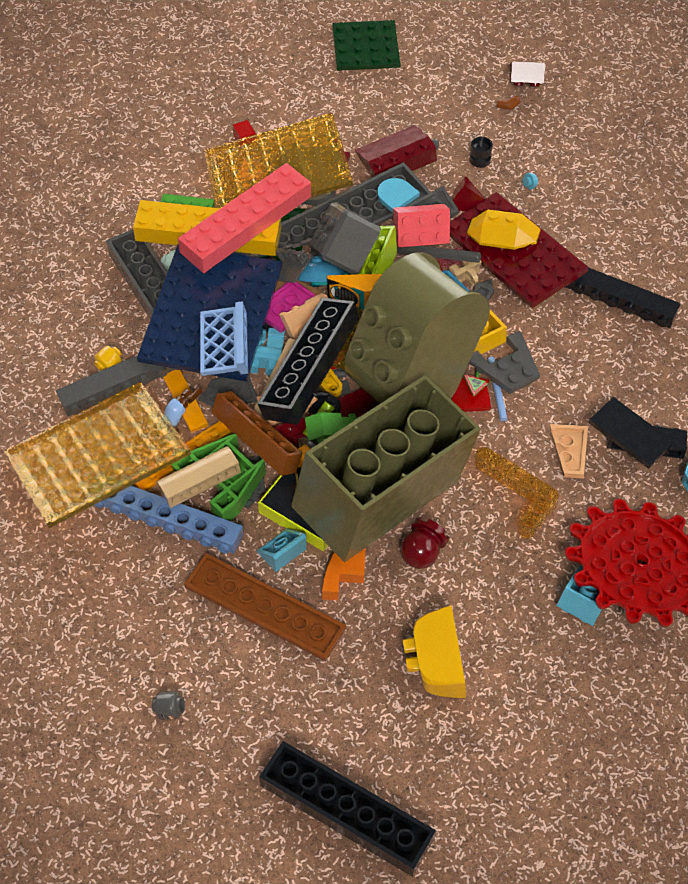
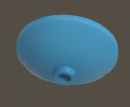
M314 256L298 280L326 282L327 275H344V270L323 260L319 256Z

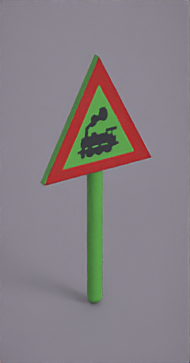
M477 371L475 377L463 375L473 397L491 381L479 378L480 373Z

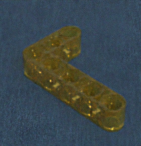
M487 447L479 448L475 455V467L532 502L531 506L521 517L518 527V533L521 537L525 539L532 538L556 508L559 498L558 491Z

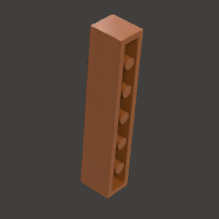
M232 391L217 393L211 413L227 426L231 432L236 434L242 442L246 443L253 452L257 453L267 464L276 470L278 474L283 476L296 473L303 453Z

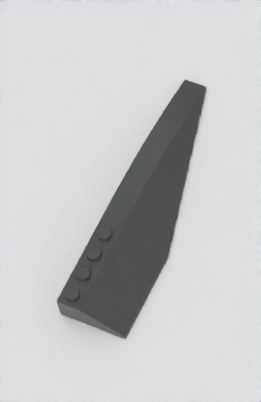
M403 162L282 222L277 250L280 248L288 250L309 244L329 205L335 202L369 219L376 225L393 218V213L381 204L378 199V187L387 179L399 178L405 180L420 192L419 197L405 207L416 206L432 198L433 194ZM233 252L235 254L247 255L258 258L266 256L260 254Z

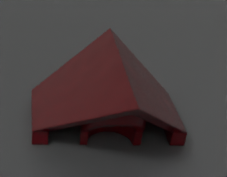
M467 177L462 179L451 196L459 211H467L486 200Z

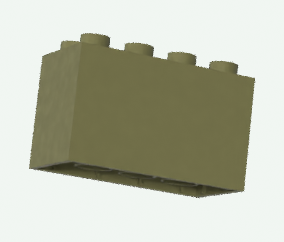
M424 375L307 451L291 507L345 563L456 484L460 479L481 428L436 384Z

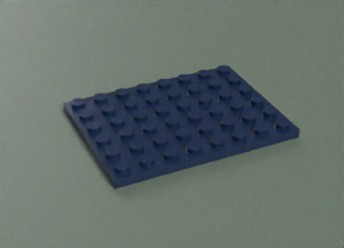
M177 244L139 350L137 361L200 373V312L235 307V302L243 301L247 312L248 374H240L239 371L213 374L212 376L247 382L281 273L282 262L232 253L203 273L180 253L179 244ZM227 314L223 319L229 321L233 314ZM213 316L205 317V321L209 324L215 319ZM219 321L214 328L220 330L225 324ZM229 327L223 334L229 336L234 330ZM210 330L206 337L211 339L216 333ZM220 336L214 343L220 345L225 339ZM229 342L223 349L229 352L234 345ZM210 345L206 349V353L210 355L216 348ZM220 351L214 358L220 361L225 354ZM229 358L224 365H234V360ZM210 361L206 365V369L213 368L216 363Z

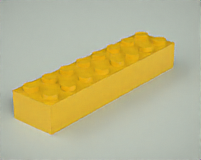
M140 200L133 225L135 241L177 245L179 244L178 238L221 208ZM281 219L234 252L276 256L281 233Z

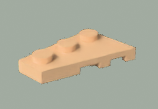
M321 293L305 301V304L294 306L291 308V311L279 314L291 339L296 340L321 298H328L327 295Z
M550 424L564 477L584 479L588 426Z

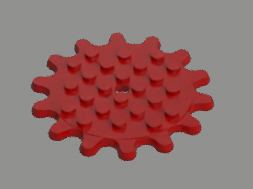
M615 499L613 502L614 511L612 513H605L598 507L591 506L587 509V517L592 522L591 525L584 526L579 523L570 525V534L578 539L581 544L576 547H567L565 549V557L567 560L579 563L583 567L582 571L574 575V582L579 587L591 586L599 592V595L596 597V605L599 609L604 610L611 605H618L625 610L628 623L636 624L641 620L642 614H649L657 620L661 627H668L673 623V611L681 612L688 617V536L683 532L686 520L682 516L674 515L671 519H662L657 513V506L652 502H646L640 511H634L628 507L626 501ZM637 560H643L646 564H637Z

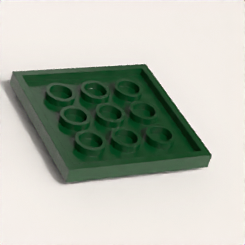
M395 20L332 23L337 71L401 67Z

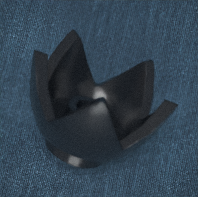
M325 392L313 394L318 400L308 409L309 413L316 414L324 401L335 408L331 413L341 412V402L336 396Z

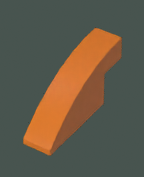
M366 548L345 563L334 552L325 573L322 599L338 600L339 582L364 583Z

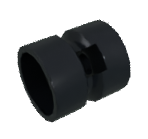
M480 136L472 140L469 161L473 166L483 168L490 164L493 143L489 138Z

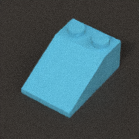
M579 565L574 575L583 570L581 565ZM573 575L556 606L593 626L602 611L596 605V597L599 595V592L591 586H577Z

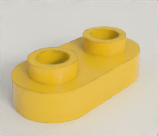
M330 368L320 388L323 392L338 397L342 393V382Z

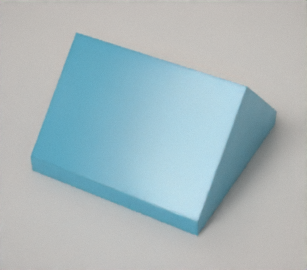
M286 528L256 552L277 572L307 549L306 535L302 532Z

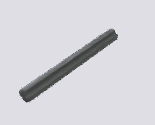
M429 246L397 247L398 253L405 255L422 252L430 254L434 258L479 263L481 259V253Z

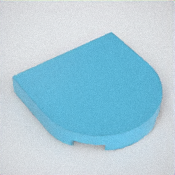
M399 178L387 179L378 187L380 203L392 213L393 208L405 207L420 195L418 190L405 180Z

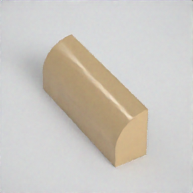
M226 446L156 481V485L169 507L172 508L241 473L238 460L230 448Z

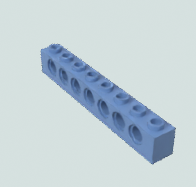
M100 474L89 491L92 504L98 508L104 506L115 514H126L134 521L139 519L145 521L150 527L159 526L167 533H178L186 540H197L205 547H210L211 545L225 554L229 552L234 554L244 535L242 525L181 503L170 508L164 497ZM218 534H223L221 537H216Z

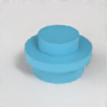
M526 173L523 178V185L529 190L534 189L538 185L537 176L532 173Z

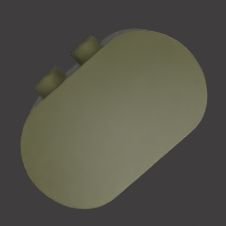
M418 252L404 256L393 263L380 276L372 288L345 357V371L349 378L379 404L424 375L451 399L460 384L488 321L490 313L489 303L481 294L466 291L440 270L438 261L430 254Z

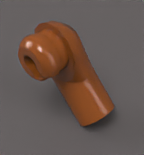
M512 96L506 101L498 99L496 107L512 110L520 104V98Z

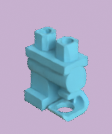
M269 328L267 346H262L266 341L267 331L263 329L250 373L256 374L259 368H266L265 374L271 375L283 350L285 331L280 333L274 328Z

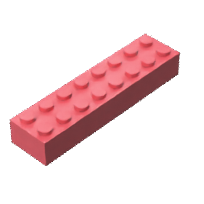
M285 163L178 238L180 253L200 271L205 273L311 197V182L289 164Z

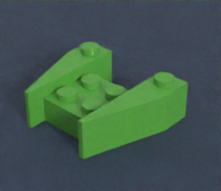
M236 434L187 452L172 464L173 472H176L226 446L230 448L239 462L241 473L215 485L220 493L209 501L212 513L228 521H231L240 514L266 474L263 459L253 465L237 450L239 444Z

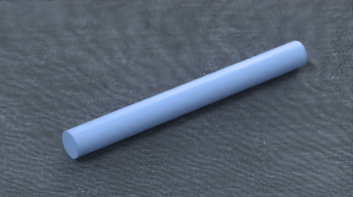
M489 357L487 359L488 363L495 362V358ZM492 382L500 421H507L501 387Z

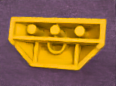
M486 210L472 219L467 231V235L472 237L479 245L513 250L530 244H536L540 234V228L523 214L496 210Z

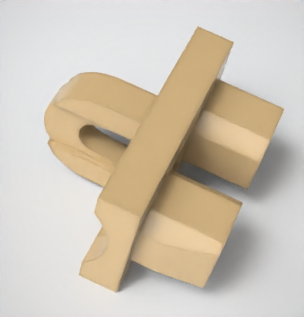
M480 260L479 263L462 261V268L454 264L449 268V271L460 282L466 280L471 286H474L478 283L477 273L480 272L479 265L482 261Z

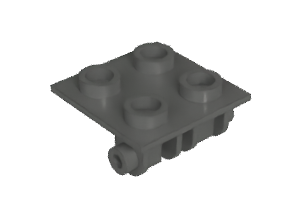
M278 249L276 255L282 262L278 281L295 283L313 255L306 254L304 251Z

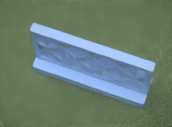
M243 301L235 302V307L200 312V373L202 376L239 371L240 374H248L247 312ZM227 314H233L229 321L223 319ZM205 317H215L210 324L205 321ZM219 321L225 324L220 330L214 328ZM229 327L234 330L229 336L223 334ZM210 330L216 333L211 339L206 337ZM220 336L225 339L220 345L214 343ZM230 342L234 347L227 352L223 348ZM212 345L216 349L209 355L206 353V349ZM221 351L225 356L218 361L214 357ZM229 358L234 360V365H224ZM210 361L216 363L213 368L206 369V365Z

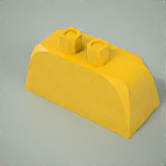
M452 605L429 612L415 621L414 637L403 640L404 652H416L417 657L406 658L407 671H419L423 687L430 694L442 697L466 698L465 678Z

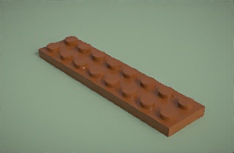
M208 553L204 554L184 583L185 588L325 662L346 630V625Z

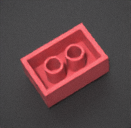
M445 204L393 208V226L396 227V245L398 247L450 243V209Z

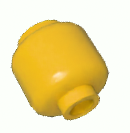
M105 346L94 356V365L99 371L121 363L122 359L120 356L122 354L116 347Z

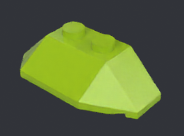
M379 226L381 227L380 234L358 274H383L393 264L397 254L395 226Z

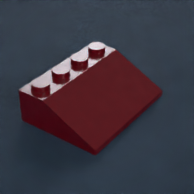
M415 125L355 149L371 178L403 162L411 171H414L437 161L436 146L430 137Z

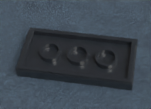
M615 397L611 398L588 422L648 469L674 444V441Z

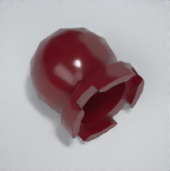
M418 517L411 525L412 531L403 538L400 551L402 559L408 566L424 569L432 566L437 561L440 548H444L447 545L450 537L444 535L446 530L438 523L430 519L425 522L422 521L421 517Z

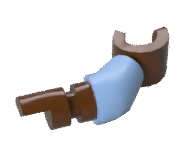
M200 387L196 388L193 392L185 389L181 393V397L173 398L165 408L163 421H160L153 430V437L166 445L171 433L174 436H178L179 430L175 426H177L183 413H185L188 403L191 404L202 393Z

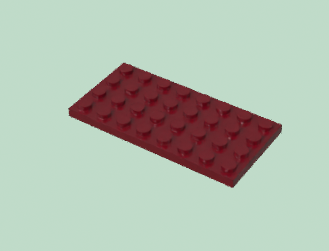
M497 192L450 221V237L464 250L481 253V264L532 308L588 272L586 264L541 228L536 244H530L515 250L479 245L472 237L468 236L467 231L471 220L486 210L523 214Z

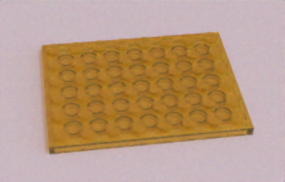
M333 113L204 149L216 208L224 207L285 163L289 164L311 182V197L354 185Z
M141 382L4 450L9 462L48 528L191 455L189 447Z

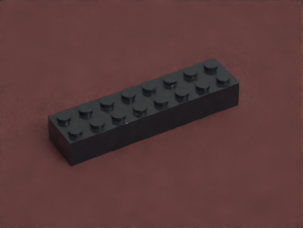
M321 298L257 403L264 420L298 425L314 397L313 394L318 391L360 318L354 301Z
M284 741L281 742L259 776L261 787L412 877L435 839V829Z

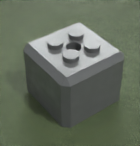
M335 202L329 205L309 245L311 250L323 260L352 275H357L377 240L381 227Z

